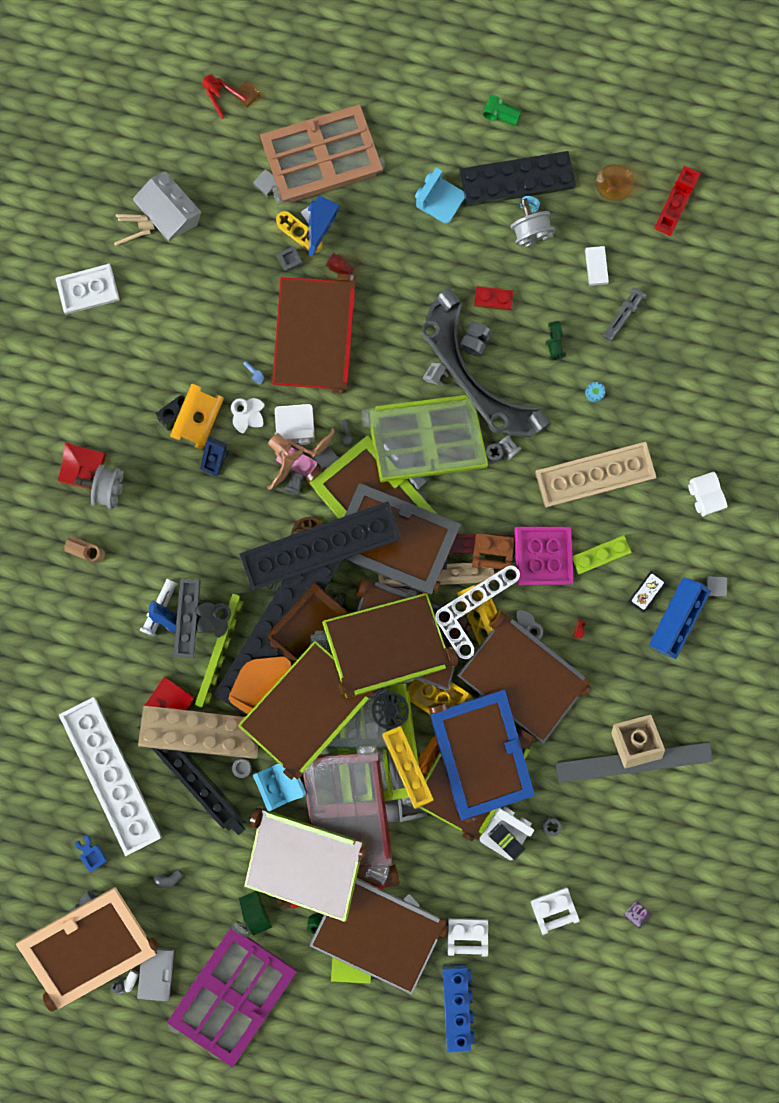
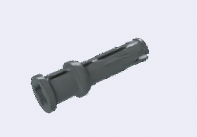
M633 288L628 299L623 301L622 309L602 334L606 340L613 341L630 315L636 313L639 304L647 298L641 290Z

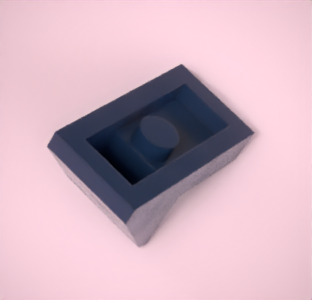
M210 436L206 442L200 469L217 477L229 453V450L226 449L227 444Z

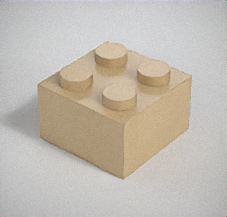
M651 715L613 725L611 734L625 769L662 759L665 748Z

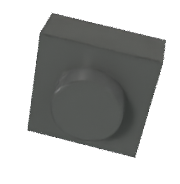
M294 246L277 254L285 272L303 265Z

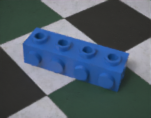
M683 577L673 599L669 602L663 618L660 620L655 634L651 638L649 646L658 653L677 659L711 591L702 583Z
M466 964L442 965L447 1052L471 1051V1044H475L474 1031H470V1024L474 1023L473 1011H469V1003H473L472 990H468V982H471V970H467Z

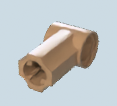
M70 536L64 545L65 552L92 563H101L105 558V551L101 547ZM96 549L97 556L92 559L91 552Z

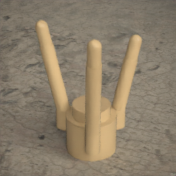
M116 214L118 221L138 222L139 229H143V231L121 239L114 244L117 246L140 236L151 234L150 230H154L155 226L146 215Z

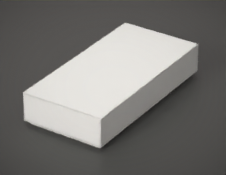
M605 246L586 248L585 255L589 286L608 284Z

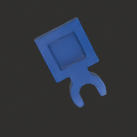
M85 835L86 844L82 845L78 840L75 842V846L84 852L79 857L91 873L107 862L108 859L98 844L92 847L91 837Z

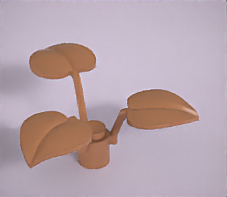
M332 428L331 433L313 450H308L292 442L290 439L286 440L279 433L275 434L268 442V445L276 451L275 454L281 460L282 467L272 485L267 486V489L271 490L285 480L292 469V465L300 458L303 452L311 454L313 458L322 453L330 444L335 430ZM289 445H292L300 450L295 451L293 453H289L291 449Z

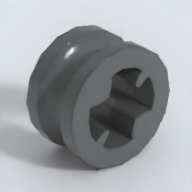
M547 818L543 823V829L547 835L556 836L561 831V824L555 818ZM549 822H552L553 824L557 823V827H555L556 830L554 832L552 830H547V827H549Z

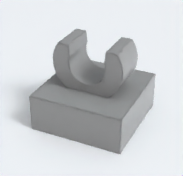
M431 363L422 379L428 383L443 386L444 383L440 381V377H448L449 375L445 372L446 367L441 363Z

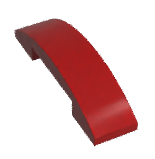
M685 165L683 166L655 224V230L671 237L689 196L697 183L700 172Z

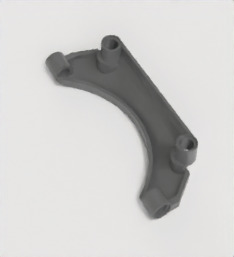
M451 288L444 290L431 304L426 322L422 327V338L429 343L489 424L492 432L501 433L506 430L512 436L532 437L545 429L551 422L539 407H525L503 401L486 391L472 377L461 357L457 340V323L462 303ZM432 328L436 333L428 335L425 331ZM500 419L503 422V426L496 427L493 421Z

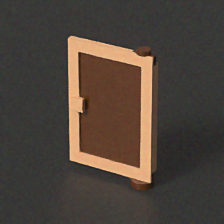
M116 887L16 943V946L47 991L43 994V1001L51 1012L62 1008L157 954L156 949H158L156 940L154 938L148 939Z

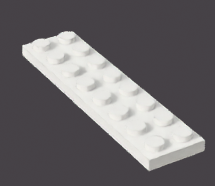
M96 697L59 714L125 856L162 838Z

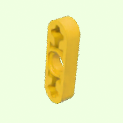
M280 212L276 217L278 228L309 251V240L306 239L309 236V228L289 212ZM282 218H283L284 220H285L286 218H288L289 224L292 225L291 229H290V226H289L287 223H283V224H282V221H281ZM297 228H302L305 231L300 237L294 234ZM322 241L315 253L322 249Z

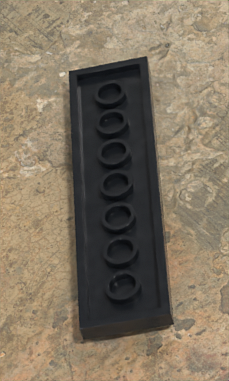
M388 501L239 553L253 591L402 538Z

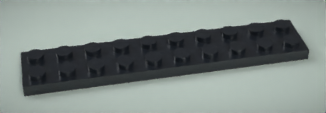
M343 560L283 581L214 692V696L247 715V713L233 705L229 700L230 692L240 670L247 662L254 659L284 656L285 652L281 649L277 651L269 644L271 640L267 634L314 583L325 590Z

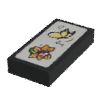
M650 571L627 602L644 613L667 582L653 571Z

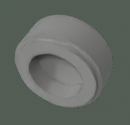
M246 758L237 759L232 765L233 774L238 778L247 777L252 771L251 762Z

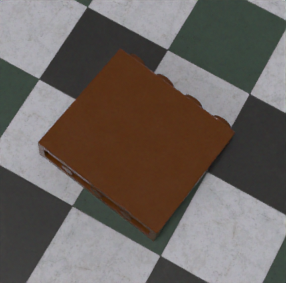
M314 583L267 634L271 640L269 644L277 651L281 649L285 652L283 655L290 662H296L310 647L312 635L326 636L322 623L324 620L347 615L350 612L318 584ZM321 645L329 654L332 655L330 646Z

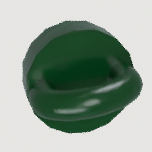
M317 913L309 916L307 930L310 933L315 934L324 916L323 914Z

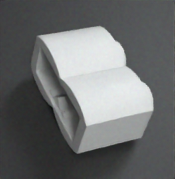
M715 472L690 480L688 487L691 495H694L696 498L695 507L698 513L706 516L727 508V502Z

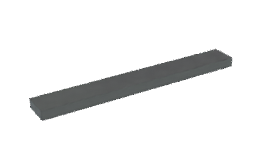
M710 742L667 747L662 759L626 769L619 754L557 762L555 766L558 783L708 763L713 762Z

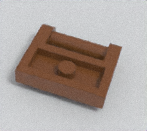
M476 533L472 568H478L479 566L504 569L512 566L515 538ZM479 554L505 556L506 559L505 562L479 559Z

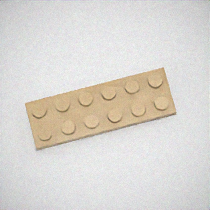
M646 442L535 471L545 508L656 479Z
M143 706L139 747L256 759L258 755V744L238 726L245 717Z

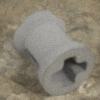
M507 435L498 443L508 456V460L521 450V447H517L510 439V435Z

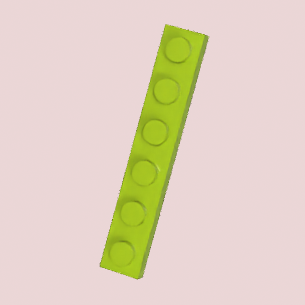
M232 594L228 606L231 610L230 618L227 620L228 628L224 635L217 638L195 703L197 706L205 707L206 704H210L213 695L210 693L212 685L215 686L218 681L219 675H217L219 667L223 666L225 660L223 653L225 649L229 648L231 638H229L231 630L234 631L237 625L235 617L237 612H241L244 601H241V596Z

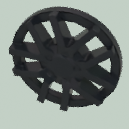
M384 692L372 703L371 713L377 725L384 729H394L404 724L408 717L409 708L406 700L400 694ZM386 695H390L389 703H387ZM393 695L398 697L400 700L394 703ZM382 697L384 704L377 703V701ZM403 702L404 707L398 709L397 704ZM375 706L382 707V711H375ZM405 709V715L403 717L399 713V711ZM375 713L382 714L379 720L377 719ZM398 716L402 721L398 723L394 717ZM384 717L388 718L385 725L381 723ZM390 720L393 721V723L395 724L394 726H388Z

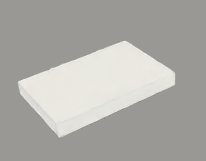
M110 264L56 278L63 311L66 315L120 301Z

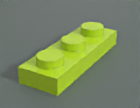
M623 535L574 555L572 560L575 570L579 575L632 552Z

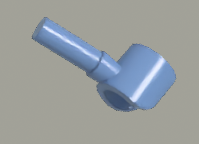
M245 361L243 364L254 374L251 379L260 385L264 380V375Z

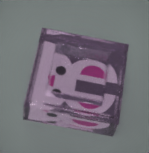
M637 900L623 914L639 929L652 916Z

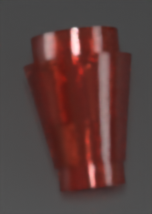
M333 253L326 263L329 270L337 274L351 275L355 270L340 254Z

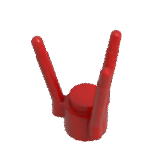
M209 74L202 81V85L206 89V93L221 119H224V115L213 96L221 97L219 93L221 85L242 100L247 101L245 96L223 82L220 77L216 79L214 75Z

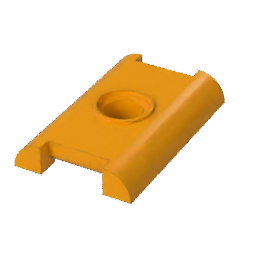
M191 384L170 437L177 440L183 437L195 442V447L203 450L224 397L216 395L214 398L201 392L200 386ZM196 412H199L201 416L198 422H195L193 419Z

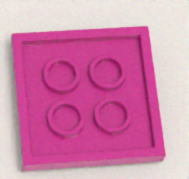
M571 527L514 528L516 568L520 572L517 585L574 584Z

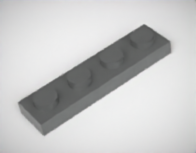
M180 579L174 657H195L198 614L194 609L199 605L201 580Z

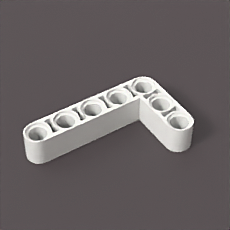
M508 566L437 611L436 621L460 658H471L474 654V647L457 619L517 582L520 572L516 567ZM508 570H513L516 573V578L512 581L507 580L505 577V573ZM496 580L499 583L500 587L497 591L489 589L488 584L490 581ZM474 591L482 592L483 599L477 602L472 599ZM459 601H463L467 605L466 610L463 612H459L455 608L456 603ZM443 611L450 614V619L446 623L439 620V614ZM452 628L460 630L461 635L458 639L450 637L449 632ZM464 644L471 647V653L467 656H463L460 653V647Z

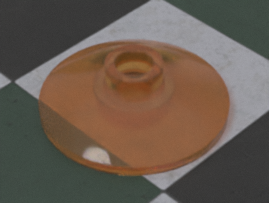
M613 164L604 167L596 179V187L599 194L610 201L625 199L633 189V177L630 171L621 165ZM614 183L617 187L613 188L610 184Z

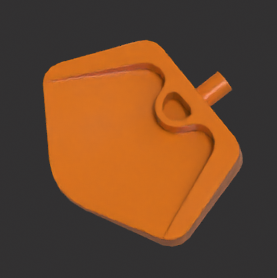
M285 656L260 658L247 662L240 670L230 692V702L249 714L292 666L291 662Z

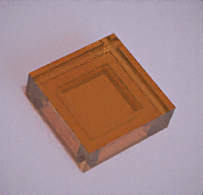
M247 80L236 90L245 96L247 101L234 94L247 108L260 96V92Z

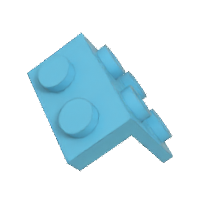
M436 167L433 173L429 172L424 187L418 189L415 195L416 207L444 224H449L465 199L464 192L443 180L442 170Z
M280 764L271 766L253 775L268 811L306 796L305 787L301 779L293 778L290 780L283 773L285 768Z

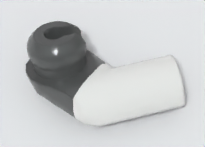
M130 970L127 979L112 984V992L116 994L130 992L136 983L139 972Z

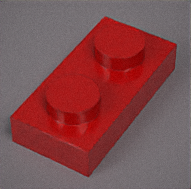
M476 286L474 306L511 311L514 290Z

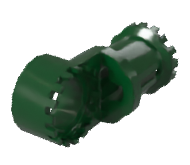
M560 321L548 323L550 325L548 330L551 331L549 332L551 339L545 342L549 347L551 355L549 359L551 361L566 357V353L563 352L561 345L562 327Z

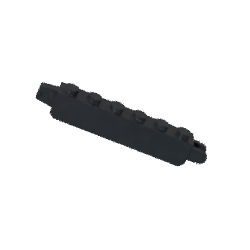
M152 748L220 827L226 828L228 831L233 829L238 836L246 830L240 822L242 817L238 809L186 751Z

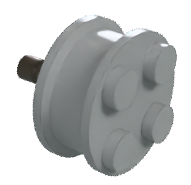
M528 198L522 199L520 202L525 217L515 221L510 226L511 230H515L516 245H525L528 248L536 245V241L542 239L545 241L553 238V233L556 230L555 227H551L549 220L550 212L543 211L532 214Z
M100 464L96 470L94 480L76 477L75 484L92 488V506L101 504L106 505L108 509H116L118 504L117 496L121 495L123 491V484L120 483L122 482L124 471L120 468L115 470L107 469L104 465Z

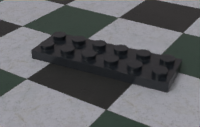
M569 151L460 168L459 171L467 207L570 190L576 187Z

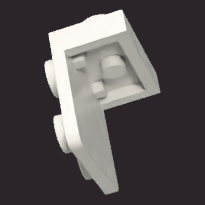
M289 405L275 408V434L279 433L286 440L290 439L292 442L301 445L315 442L312 405Z
M497 808L484 833L480 836V841L505 858L513 860L488 836V833L501 822L523 844L527 836L531 837L534 829L531 827L532 823L521 817V819L513 816L515 812L509 808Z

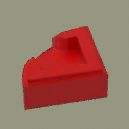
M578 619L572 637L577 639L583 638L585 621Z

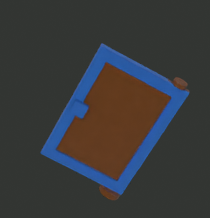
M505 689L448 707L447 701L434 703L428 707L461 821L465 820L466 823L473 822L477 819V815L535 796Z

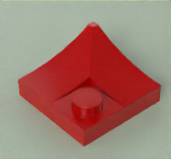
M65 442L62 465L57 481L92 490L90 487L76 485L75 478L80 477L94 480L96 470L100 464H104L106 454Z
M163 677L144 706L188 711L195 698L167 677Z

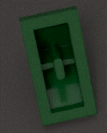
M258 891L239 898L243 920L253 936L272 928Z

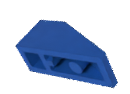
M320 195L316 201L312 200L308 211H310L309 255L312 257L336 218L339 208L338 204Z

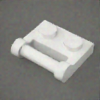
M567 887L530 900L542 935L563 925L580 922ZM567 909L570 912V915L544 923L543 918Z
M448 918V956H454V954H481L483 957H488V919ZM454 940L481 941V946H455Z

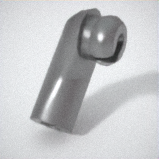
M179 869L170 877L157 874L154 877V882L158 888H172L184 874Z

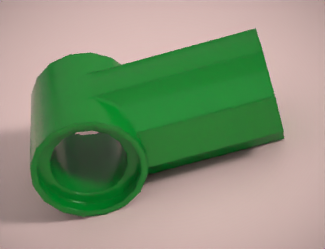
M491 95L488 98L482 115L490 121L499 120L516 127L522 110L505 104L503 99L498 96Z

